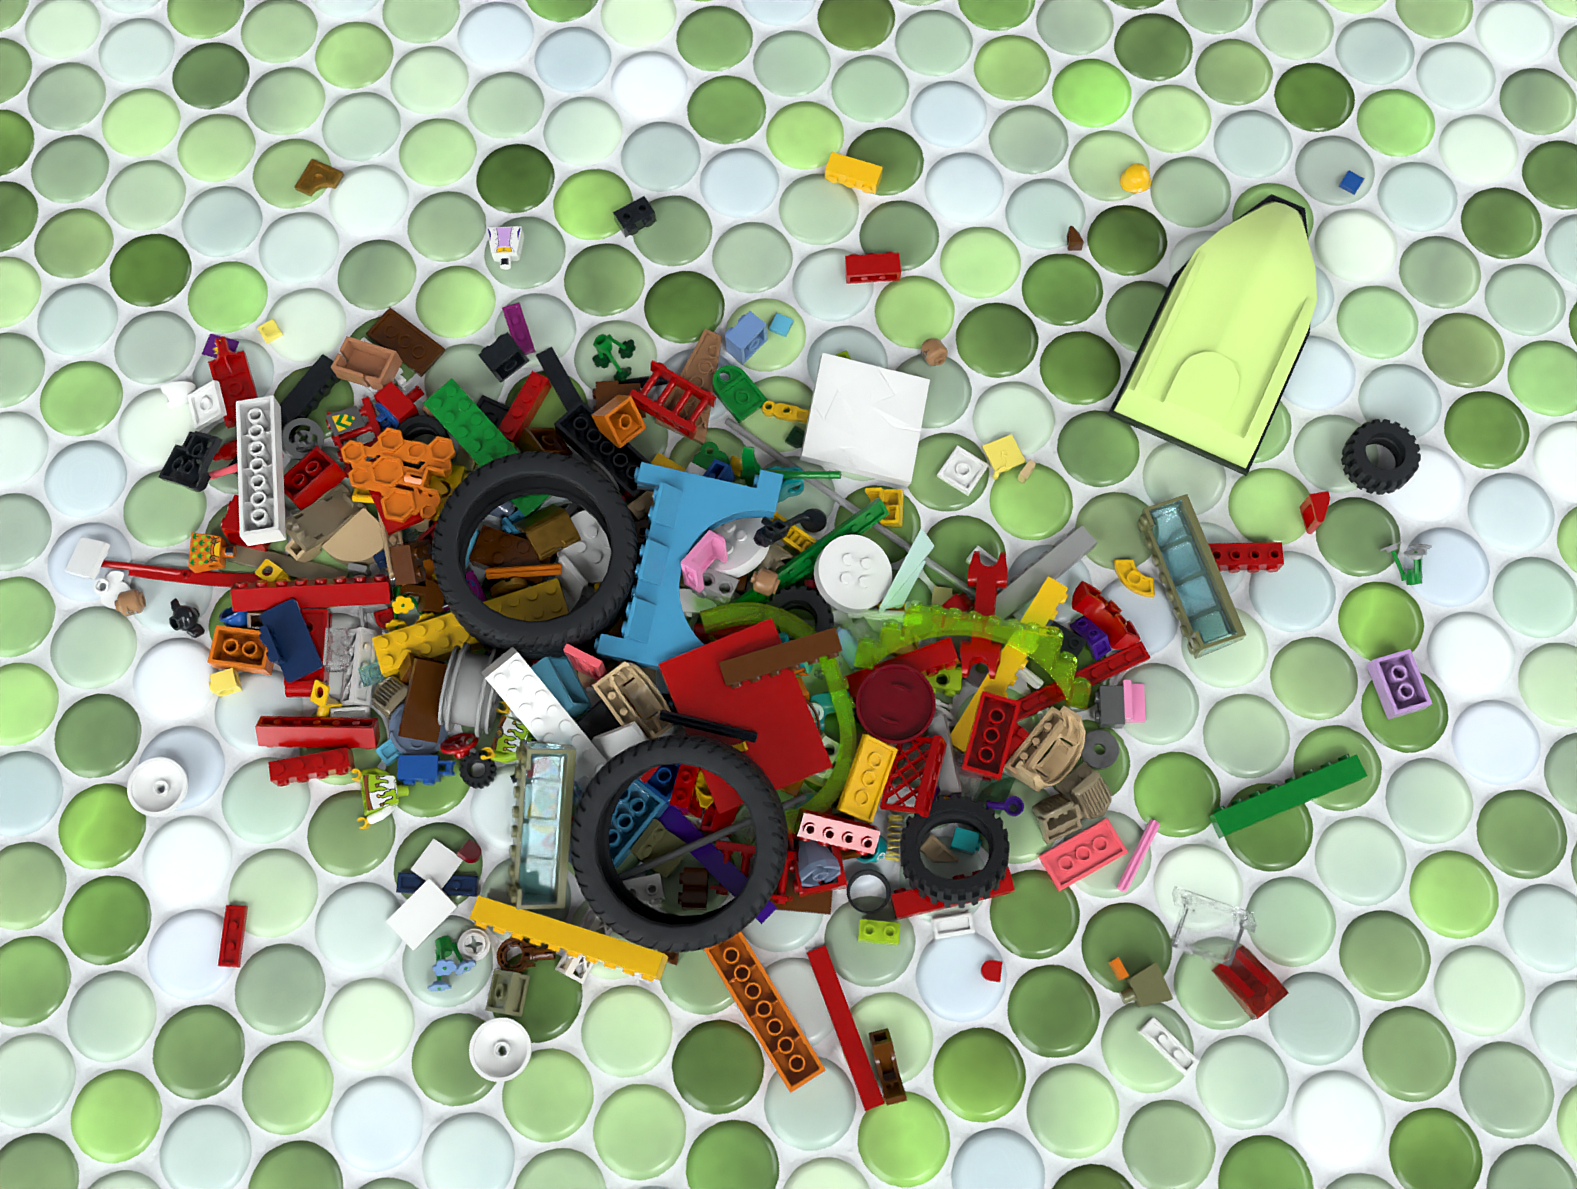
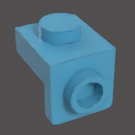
M518 509L508 518H502L501 529L503 532L518 536L522 532L517 530L513 524L526 517Z

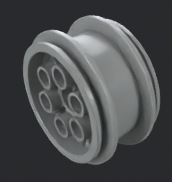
M465 642L462 648L458 645L454 647L446 669L438 711V724L442 726L445 724L447 732H451L455 724L475 728V736L477 738L482 736L484 730L485 734H490L497 715L495 708L499 707L501 696L481 672L500 657L498 649L494 648L491 655L488 656L471 652L469 642Z

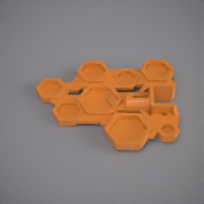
M386 428L377 437L378 441L372 447L364 446L361 442L349 440L341 448L343 461L351 464L353 468L348 473L351 486L380 492L383 496L380 501L386 519L404 523L411 515L416 516L419 512L423 519L432 520L438 514L436 508L443 502L442 496L438 490L428 487L432 475L448 478L452 474L451 459L456 455L452 439L437 436L427 445L423 442L404 440L401 430ZM380 456L375 462L365 460L367 457L376 458ZM403 461L413 464H419L421 461L425 463L419 469L404 466ZM403 485L407 487H412L414 491L397 488L396 486Z

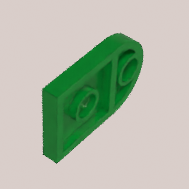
M726 365L715 372L712 379L713 392L738 423L752 415L768 401L741 368L734 365ZM726 373L730 379L727 381L722 380L720 374Z

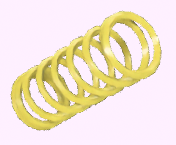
M889 815L888 823L892 826L887 827V829L891 832L886 835L888 838H890V840H887V844L890 845V847H887V849L900 848V846L893 845L888 842L900 841L901 839L893 838L888 835L901 834V832L894 831L889 828L903 826L891 823L890 821H903L904 817L900 815ZM887 850L889 854L885 855L886 860H900L898 857L889 856L900 855V853Z

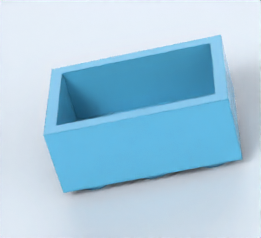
M567 656L560 658L544 657L530 667L571 718H577L592 707Z

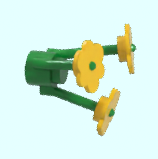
M397 585L393 588L392 607H394V619L390 623L385 624L388 631L408 627L405 621L398 619L399 613L406 614L414 606L418 611V602L413 596L400 595L402 585ZM419 612L420 617L416 621V624L435 618L436 616L433 612Z

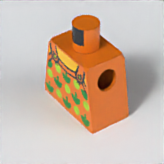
M191 533L188 567L194 573L225 568L226 558H236V547H227V542L220 536Z

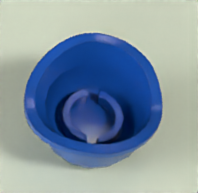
M229 607L221 612L219 620L227 627L244 629L247 627L248 611L233 612V607Z

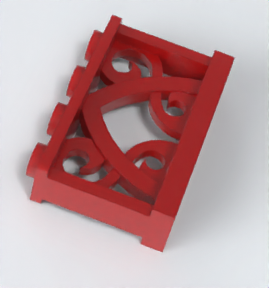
M680 764L669 803L679 809L685 816L702 819L705 808L700 807L694 794L701 769L700 767Z
M831 807L815 810L817 812L833 815ZM798 814L786 815L788 850L799 852V843L795 850L793 839L799 842L801 840L798 839V836L792 829ZM829 844V846H826L831 848V853L836 857L840 866L841 874L834 878L837 879L836 883L821 885V880L818 881L819 886H802L797 861L799 862V856L798 860H792L791 864L789 863L791 873L795 872L796 880H793L794 892H799V897L847 888L841 852L836 845Z

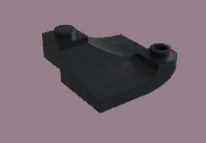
M190 431L182 446L175 444L158 478L183 486L191 491L201 492L205 490L211 478L208 474V468L223 440L217 436Z

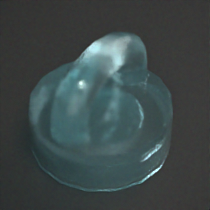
M414 527L407 528L402 532L403 543L416 540L420 536V533Z

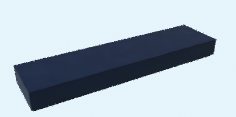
M398 872L396 893L414 894L426 880L416 873ZM452 875L442 890L448 896L477 897L479 876Z

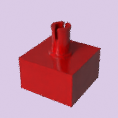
M389 382L374 397L376 402L381 403L400 425L407 418L419 415L414 402L425 394L421 388L419 389V386H415L414 389L404 395L392 382Z

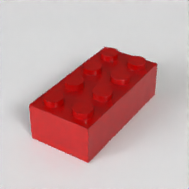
M984 691L981 692L960 770L998 781L1001 780L1021 701Z

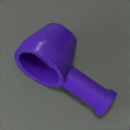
M1011 796L1005 802L986 800V809L988 810L991 807L994 810H1005L1009 816L1015 817L1023 812L1024 803L1019 797ZM1014 805L1016 810L1011 811L1009 806Z

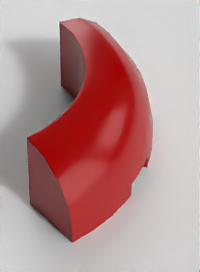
M1081 581L1072 596V609L1087 617L1107 634L1112 649H1126L1139 642L1141 638L1130 620L1126 621L1120 614L1122 610L1112 600L1108 602L1102 597L1100 590Z

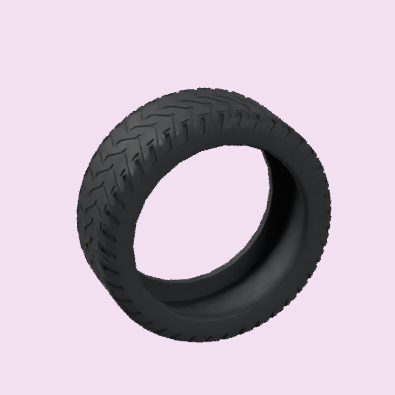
M527 451L513 453L490 461L476 469L474 473H470L462 483L458 484L452 495L445 502L444 508L441 509L438 522L435 525L432 559L438 586L452 614L455 615L460 625L484 646H488L492 650L496 648L499 653L502 652L504 654L513 647L523 659L541 660L544 657L550 656L553 658L566 656L563 650L566 644L582 650L594 643L596 637L600 638L601 633L606 634L623 615L628 602H630L632 587L636 582L635 571L638 563V542L631 512L623 497L608 479L591 466L575 458L546 451ZM527 495L556 496L581 506L597 520L605 532L611 548L608 570L597 591L575 610L550 620L524 621L507 617L489 608L473 593L466 579L465 558L470 540L479 524L494 509L510 500Z
M687 734L646 740L628 747L609 760L590 780L585 791L582 793L578 807L575 810L570 837L571 862L575 878L582 895L594 913L604 924L612 928V931L626 938V940L653 950L657 949V951L693 952L720 944V942L727 941L747 927L764 909L777 888L787 858L788 828L786 816L779 795L768 776L752 759L735 747L717 739ZM685 764L701 767L721 777L736 790L748 808L754 825L755 858L752 872L743 890L737 897L721 908L704 914L679 916L660 912L644 904L627 889L616 872L610 854L609 831L612 815L620 797L634 780L650 769L661 765Z

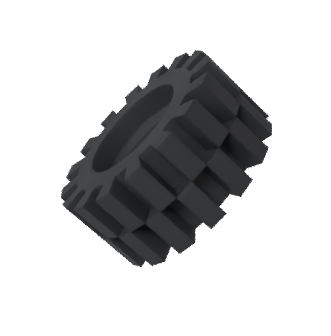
M476 751V753H469L468 757L464 756L465 760H461L459 771L460 777L468 786L482 789L484 788L483 786L488 787L490 782L493 783V778L497 775V767L491 758L486 760L480 758L482 755L487 756L486 753ZM476 763H482L485 766V773L481 777H474L471 774V767Z

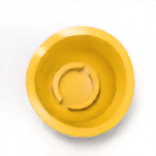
M1140 163L1130 165L1120 177L1121 188L1130 193H1141L1148 190L1151 186L1148 168Z

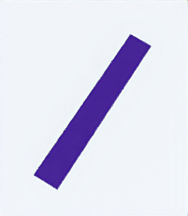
M670 805L658 818V821L670 833L687 844L705 837L675 806ZM712 843L690 852L734 897H737L743 890L748 878L729 860L724 864L723 854ZM769 900L756 919L762 924L777 907Z

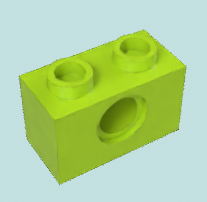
M956 667L951 670L943 669L932 677L925 676L930 682L934 694L939 692L949 697L960 694L962 667ZM943 677L947 683L940 685L936 679Z
M860 919L858 942L898 946L901 923Z

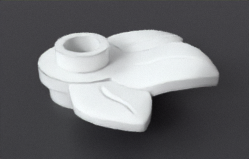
M112 571L106 577H101L94 582L93 588L95 593L101 597L102 604L108 608L116 609L114 602L117 600L118 594L131 590L126 583L122 582L124 579L123 572ZM106 584V589L102 590V586Z

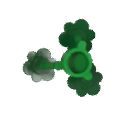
M601 334L595 338L593 343L598 352V355L592 358L595 366L607 368L609 363H613L617 369L614 375L615 381H625L632 374V368H620L611 353L612 343L620 347L618 353L622 359H629L636 349L634 340L630 339L620 343L610 334L607 336Z

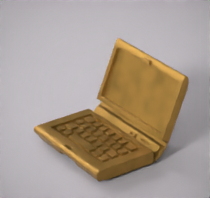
M554 504L513 524L517 530L527 534L526 537L540 561L581 540L566 510Z

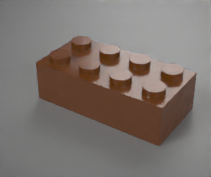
M483 525L469 561L474 567L485 570L486 568L554 564L557 556L555 553L540 561L529 540ZM549 575L521 578L526 579L529 586H534L547 582Z

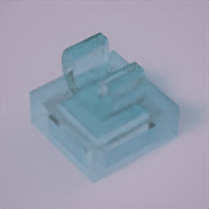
M378 662L358 668L364 687L383 681V675L381 674Z

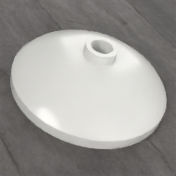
M165 757L148 759L137 766L129 778L127 785L129 801L137 811L144 815L153 817L167 815L177 809L185 799L188 790V779L186 772L177 762ZM165 786V790L160 792V788Z
M495 1018L482 1024L472 1036L469 1046V1057L475 1071L483 1078L494 1082L509 1081L520 1075L528 1065L532 1053L531 1039L526 1029L518 1022L508 1018ZM502 1046L506 1047L504 1054H501L499 1051Z

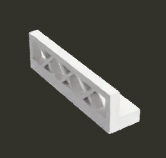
M364 627L348 630L340 699L342 706L353 704L370 706L375 660L372 638L377 637L376 630Z
M590 906L578 926L594 932L602 928L603 934L607 936L612 931V928L604 924ZM565 951L555 970L583 984L593 963L585 961L584 956L579 955L578 958L566 955L567 951ZM582 964L583 971L577 977L573 973L576 967Z

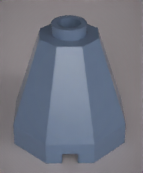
M811 839L809 842L803 840L799 842V877L802 886H819L818 881L824 880V883H828L841 874L838 860L826 846L820 845L816 840Z

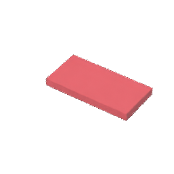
M569 644L565 645L563 650L573 669L597 681L608 674L601 660Z
M1105 818L1039 855L1038 858L1058 892L1127 854L1128 851L1108 818Z

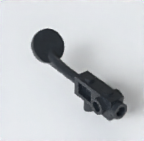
M815 508L808 509L785 522L779 518L772 522L767 517H764L761 523L765 526L756 531L753 539L758 546L766 548L785 538L790 527L798 523L808 532L814 533L823 530L827 523V517L823 511Z

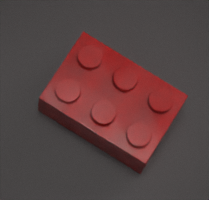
M316 446L283 476L284 494L302 511L312 505L327 491L337 486L347 475L334 460Z

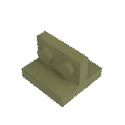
M494 970L485 1011L522 1017L530 976L517 972Z

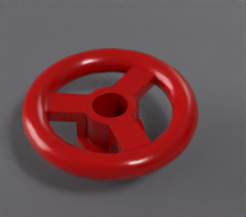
M474 733L456 734L445 739L440 745V750L444 754H454L455 758L460 759L469 755L470 749L477 745L479 738ZM468 739H473L469 744H466Z

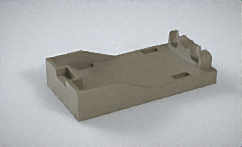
M341 483L323 494L312 505L286 519V533L307 552L332 537L363 508L367 510V507L362 502H353L352 495L350 494L351 491Z

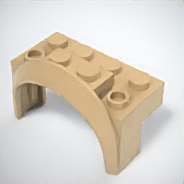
M623 662L592 685L621 726L635 721L649 740L658 738L672 727L673 723L659 720L661 710L671 711L666 700L647 674L635 663ZM632 678H635L634 680H632L630 683H628L627 685H625V686L623 687V685H624L626 682H628V681H629L630 679H632ZM627 698H628V699L630 700V702L633 704V706L635 707V709H634V708L632 707V705L629 703V701L627 700ZM658 711V714H656L655 716H653L651 719L646 720L647 718H649L651 715H653L654 713H656V712Z
M1065 706L1060 711L1051 707L1004 767L1007 773L1038 793L1041 789L1062 781L1072 771L1084 748L1086 731L1082 717ZM1061 738L1070 742L1072 746L1061 740ZM1056 741L1052 749L1046 755V757L1039 764H1037L1038 761L1049 749V747L1053 744V742Z

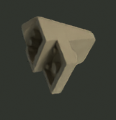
M399 675L397 677H388L377 684L372 695V701L374 702L372 705L390 720L394 711L405 702L409 684L401 682Z
M1086 762L1082 763L1055 786V789L1060 794L1078 803L1082 820L1085 818L1091 820L1104 816L1112 802V793L1107 783L1103 780L1101 774L1097 770L1094 771Z
M1062 794L1047 797L1032 807L1046 844L1082 828L1080 821L1082 816L1078 803Z

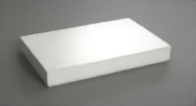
M634 721L597 735L591 741L604 758L609 761L628 747L649 739Z
M429 878L386 923L414 951L458 906Z

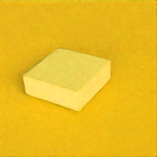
M274 319L257 327L267 344L283 335Z

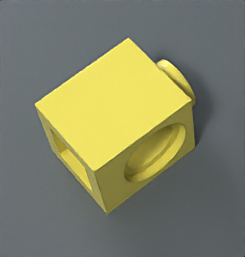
M230 668L210 674L209 688L217 696L222 697L242 691L239 673L235 669Z

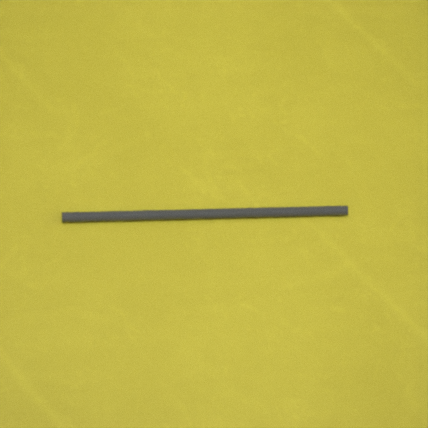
M803 793L781 804L784 810H787L807 800ZM751 817L618 875L624 881L752 825Z

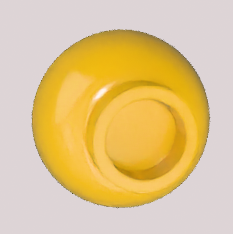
M732 455L730 459L731 469L735 475L740 477L742 459Z

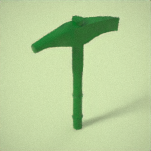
M743 446L740 478L745 479L746 485L752 487L755 474L759 475L762 467L755 458L754 447ZM765 470L782 474L783 479L830 480L841 479L842 476L841 471Z

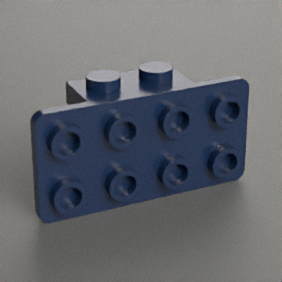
M290 599L260 614L263 626L259 627L261 632L259 635L260 640L268 649L266 654L269 661L281 667L287 682L292 683L323 667L319 653L295 599Z

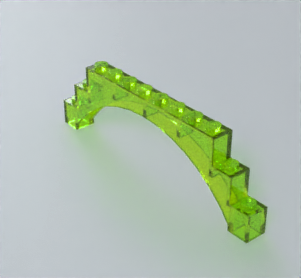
M912 600L911 602L906 601L902 623L895 619H882L878 641L871 637H858L854 666L872 670L874 665L888 654L913 642L946 635H967L998 641L1019 650L1041 665L1061 688L1068 707L1084 710L1087 708L1092 689L1090 681L1083 677L1074 678L1078 664L1077 658L1070 652L1060 653L1064 637L1062 630L1054 626L1046 628L1033 622L1025 624L1016 619L1004 620L996 615L988 617L975 611L967 613L962 612L958 608L946 609L937 604H931L930 606L924 605L920 601Z

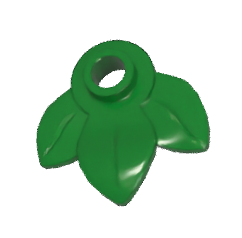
M713 442L704 443L701 446L700 452L692 460V463L705 470L708 469L714 459L730 465L726 453L719 451L718 446ZM707 448H712V449H713V453H712V454H708V453L706 452V449H707Z

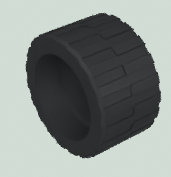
M428 415L409 417L396 428V430H401L404 440L412 441L424 434L451 439L444 426L436 418L429 417ZM403 461L404 466L419 469L425 463L421 461L419 464H413Z

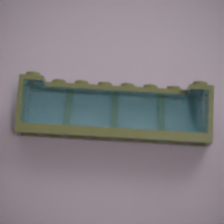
M1188 494L1144 508L1137 522L1138 528L1145 535L1146 539L1144 541L1147 549H1150L1152 552L1153 565L1159 569L1160 582L1165 584L1167 599L1169 602L1172 601L1174 606L1173 614L1181 623L1180 631L1183 637L1186 636L1188 640L1187 647L1189 653L1193 654L1194 658L1197 659L1243 640L1246 633Z
M520 740V746L516 747V758L519 761L518 766H515L517 786L513 788V797L516 798V805L512 807V817L515 820L514 825L511 826L513 845L509 847V855L512 857V864L508 865V876L511 879L510 884H507V896L510 897V901L516 909L565 908L576 749L572 745Z

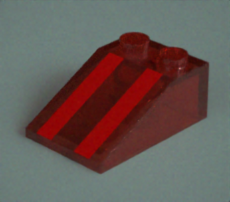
M1243 945L1211 970L1252 1020L1259 1019L1289 994L1280 981Z

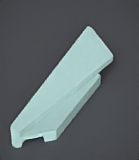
M920 529L880 605L879 612L893 607L895 609L902 608L926 563L924 559L934 547L923 529Z

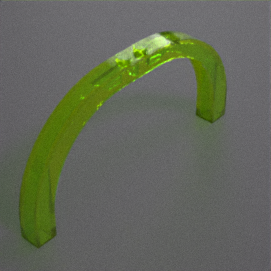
M730 603L700 611L706 634L737 625H755L770 618L773 619L776 629L789 634L795 639L817 633L815 629L796 615L781 608L761 603ZM827 656L819 658L820 662L818 664L826 680L839 726L840 746L838 758L831 776L822 789L801 807L785 813L788 835L795 833L794 827L800 808L825 813L830 809L843 791L855 757L856 725L852 711L855 705L852 696L848 697L846 689H849L846 677H842L836 658L827 659Z

